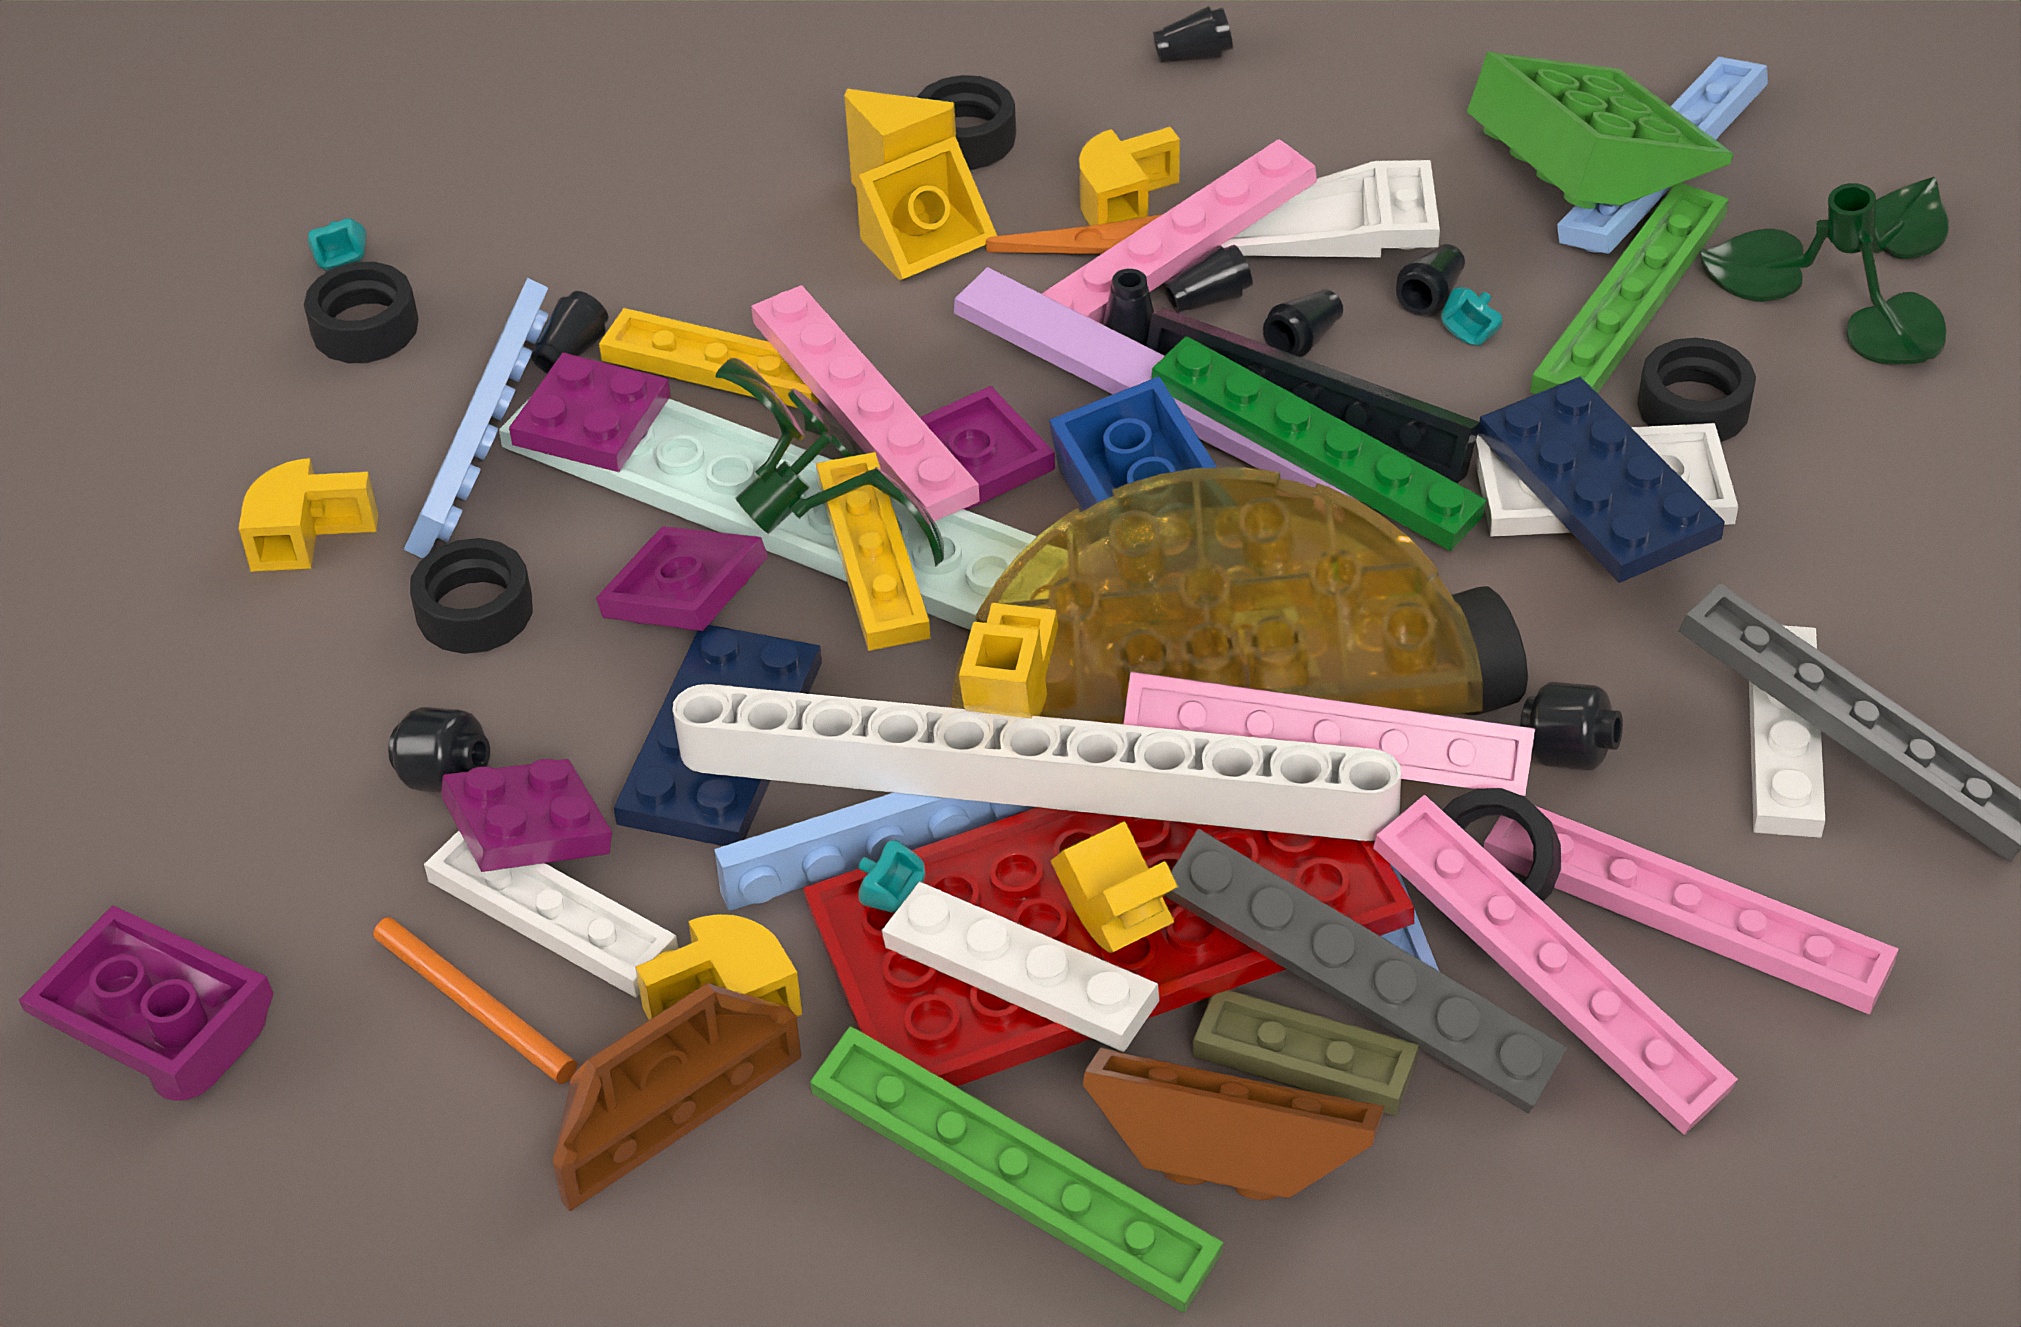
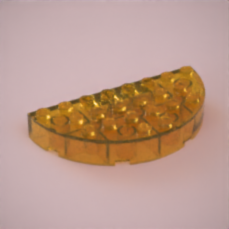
M1236 467L1194 468L1159 474L1112 490V497L1102 500L1082 512L1078 508L1074 509L1039 534L1016 556L995 582L975 616L976 622L987 623L992 603L1057 610L1058 629L1045 677L1047 697L1040 714L1041 717L1124 724L1131 672L1437 715L1482 711L1483 679L1477 648L1467 619L1459 603H1455L1451 593L1439 578L1437 568L1421 549L1389 520L1358 500L1319 483L1314 488L1296 481L1281 479L1280 473L1263 469ZM962 652L956 667L951 697V708L965 709L959 679L965 654Z

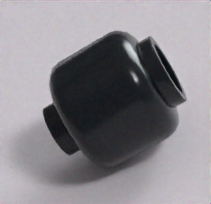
M1549 682L1539 689L1536 697L1530 696L1526 699L1521 714L1520 726L1535 729L1532 754L1538 763L1549 767L1594 770L1604 761L1609 749H1618L1622 738L1623 719L1620 711L1612 710L1608 694L1602 688L1595 685Z
M420 707L410 711L394 728L389 739L388 754L392 767L407 787L420 791L441 793L443 775L468 772L477 767H487L490 759V745L480 722L472 713L458 709Z

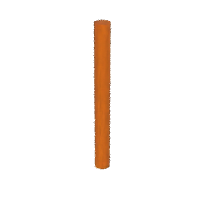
M386 917L376 925L373 931L375 940L555 1082L564 1084L572 1078L577 1070V1062L392 917Z

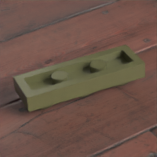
M1231 990L1212 995L1193 1039V1057L1315 1093L1351 1099L1357 1102L1363 1101L1385 1106L1384 1113L1397 1116L1417 1064L1419 1044Z

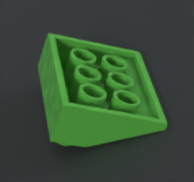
M1487 51L1467 113L1484 126L1483 132L1486 135L1503 141L1510 147V155L1531 164L1537 169L1536 176L1556 185L1565 192L1563 197L1567 202L1586 209H1594L1597 203L1611 205L1626 204L1729 165L1734 153L1618 68Z

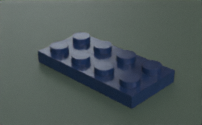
M1580 376L1480 416L1478 435L1618 583L1722 539L1725 521Z
M708 625L703 631L698 630L614 806L616 824L720 846L745 840L771 780L701 773L687 767L680 755L673 715V702L687 688L703 684L809 694L822 664L820 645Z

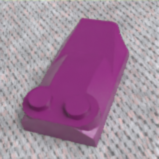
M112 905L19 999L23 1010L30 1015L148 1076L154 1090L163 1098L179 1101L189 1100L207 1091L253 1043L265 1027L266 1014L274 993L267 976Z

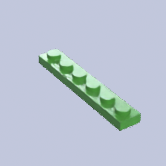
M1683 183L1674 185L1533 373L1530 393H1540L1580 376L1598 394L1724 220L1729 199Z
M852 1026L847 1029L810 1081L813 1095L1182 1313L1186 1312L1223 1253V1242Z

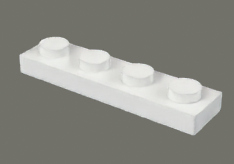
M1782 625L1817 649L1816 628ZM1749 681L1753 832L1821 838L1825 825L1821 730Z
M460 831L452 836L424 864L428 882L635 998L640 994L635 966L648 962L663 952L678 949L675 934L545 863L481 872Z
M921 882L916 885L882 930L886 948L1122 1052L1129 1046L1160 1001L1158 984Z

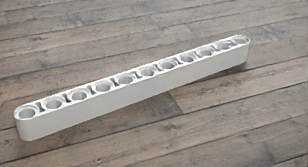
M713 684L696 685L687 688L673 702V715L681 758L687 767L701 773L1362 841L1376 840L1377 834L1400 815V764L1390 754L1376 749L1033 716L1030 719L971 712L959 708Z

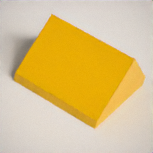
M854 89L846 90L844 98L851 183L855 187V177L951 137H956L953 102Z
M955 136L855 177L860 239L899 281L986 245V239L997 236Z

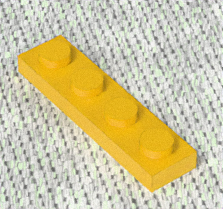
M623 308L599 343L601 360L604 362L754 397L741 386L726 379L715 377L718 369L727 360L737 358L759 373L785 405L798 408L788 396V392L793 388L804 394L816 405L819 402L816 395L768 341Z
M872 452L816 463L817 481L820 491L822 492L875 467L881 469L876 453ZM865 485L825 502L824 505L868 651L931 639L929 618L890 496L874 486Z

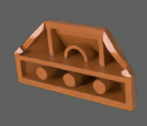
M706 983L588 1059L571 1078L552 1160L561 1201L566 1208L572 1211L801 1059L797 1016L787 1006Z
M1105 1048L1098 1050L1085 1070L1083 1080L1085 1089L1144 1168L1164 1172V1176L1167 1179L1179 1184L1199 1185L1208 1181L1235 1187L1236 1192L1240 1195L1255 1200H1271L1277 1196L1289 1199L1372 1146L1382 1122L1385 1107L1369 1102H1357L1351 1099L1201 1070L1156 1059L1124 1054V1052Z

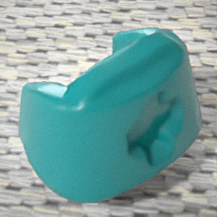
M345 218L339 222L332 221L325 227L312 229L308 233L307 243L317 265L321 269L329 271L334 267L359 262L365 255L367 233L362 224L351 218Z
M1456 287L1451 291L1441 313L1442 322L1449 332L1461 342L1481 346L1501 329L1503 318L1498 311L1487 305L1492 299L1487 292H1482L1478 297L1472 289L1465 287Z
M888 841L877 863L866 857L861 860L858 869L867 873L859 888L858 898L864 906L896 913L919 882L923 883L925 878V864L923 860L900 841Z

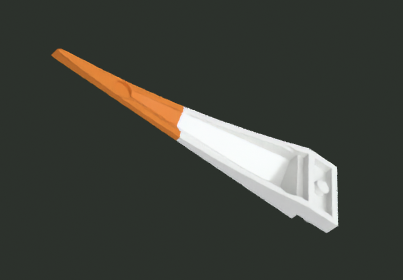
M1373 161L1317 178L1316 183L1221 246L1226 248L1234 244L1244 256L1381 257V248L1411 250L1438 247L1440 227L1431 161ZM1161 215L1084 227L992 236L986 239V251L999 253L1103 254Z

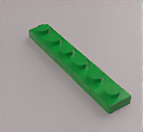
M1187 336L1152 368L1151 379L1160 377L1173 398L1449 551L1456 547L1484 515L1487 502L1485 498Z

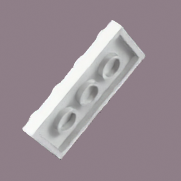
M1715 423L1631 427L1725 521L1724 525L1735 524L1738 504ZM1477 435L1473 454L1482 497L1487 500L1485 513L1490 537L1571 533L1490 446Z

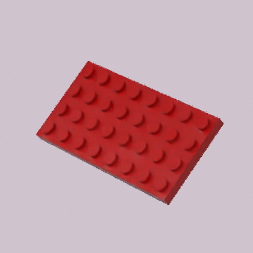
M1036 807L911 850L925 864L924 884L1157 983L1160 1001L1147 1019L1286 970V968L1163 896V899L1174 923L1114 952L1104 950L1089 934L1078 917L1055 872L1051 860L1063 850L1124 821L1148 869L1166 861L1171 872L1196 831L1200 829L1379 936L1415 924L1414 905L1389 862L1373 848L1375 840L1362 841ZM860 869L803 887L806 904L857 1029L953 1086L964 1085L1092 1039L886 948L882 930L895 913L864 906L860 903L858 892L863 879L867 875V873Z

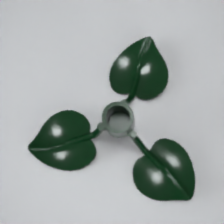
M1935 177L1902 187L1877 200L1873 190L1862 184L1848 183L1836 187L1828 197V220L1817 221L1816 234L1805 254H1803V245L1794 235L1778 229H1760L1746 232L1717 247L1704 249L1700 252L1704 268L1719 286L1740 298L1764 302L1781 299L1797 292L1803 282L1800 268H1807L1813 264L1825 239L1829 238L1836 249L1843 253H1862L1869 295L1874 305L1856 311L1848 321L1847 338L1855 352L1865 359L1877 363L1914 364L1922 363L1927 359H1934L1944 349L1946 343V324L1940 309L1927 297L1915 292L1899 293L1885 302L1880 292L1873 252L1880 253L1885 249L1894 257L1911 259L1930 254L1944 244L1949 232V221Z
M731 358L718 369L715 375L716 378L726 379L750 392L773 413L781 430V437L767 461L755 471L758 477L735 497L738 504L762 530L769 534L792 512L800 519L816 506L862 486L871 485L902 503L914 516L929 540L935 567L944 560V541L931 515L917 499L878 467L804 499L802 495L810 487L799 474L830 442L845 458L860 455L845 434L831 425L829 418L813 401L793 388L788 392V396L804 415L805 431L813 432L820 435V437L791 466L784 461L777 467L793 438L795 437L798 441H801L805 437L802 428L770 385L751 366L740 359Z

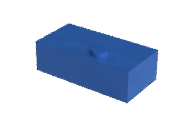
M1160 377L1148 380L1049 420L1059 470L1151 627L1265 582L1258 530Z

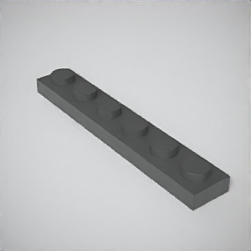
M1721 583L1686 614L1678 632L1703 648L1706 652L1716 657L2011 862L2021 851V788Z
M1200 829L1196 831L1171 871L1178 887L1164 895L1165 897L1404 1040L1419 1044V1049L1526 1113H1529L1536 1104L1568 1048Z

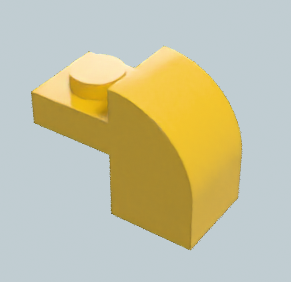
M1171 127L1120 141L1114 131L1110 129L1096 135L1085 144L1079 157L1080 209L1089 225L1148 217V192L1180 182V138Z
M305 458L278 465L261 475L246 492L238 527L250 571L311 569L316 535L377 532L379 514L369 472L314 474L311 458Z
M992 603L987 623L973 622L959 673L962 699L966 711L1030 719L1033 716H1040L1047 697L1045 677L1058 629L1057 610Z
M1125 821L1063 850L1051 860L1055 872L1078 917L1089 934L1104 950L1114 952L1174 923L1163 899L1164 895L1178 887L1166 861L1148 869Z
M723 914L703 916L690 920L688 923L691 944L677 950L663 952L652 960L635 966L642 1007L649 1020L706 983L787 1006L797 1017L803 1015L798 974L780 942L767 928L744 917Z

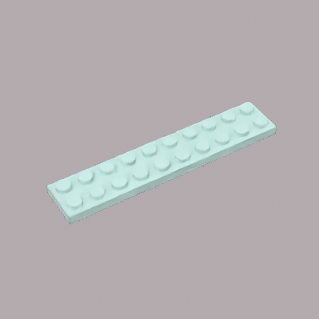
M669 399L621 471L615 472L512 445L509 427L528 400L499 429L503 448L718 532L761 537L767 551L847 582L824 503L810 509L800 519L792 512L772 532L767 534L751 519L735 499L758 477L755 471L767 461L778 442L776 438ZM790 444L777 467L784 461L791 466L806 450ZM817 455L799 474L810 487L802 495L804 499L821 492L817 481L816 463L832 459ZM890 497L926 612L948 622L971 630L973 622L987 623L992 603L1045 609L1075 570L1074 550L965 509L935 521L944 541V560L935 567L931 546L923 529L902 503Z

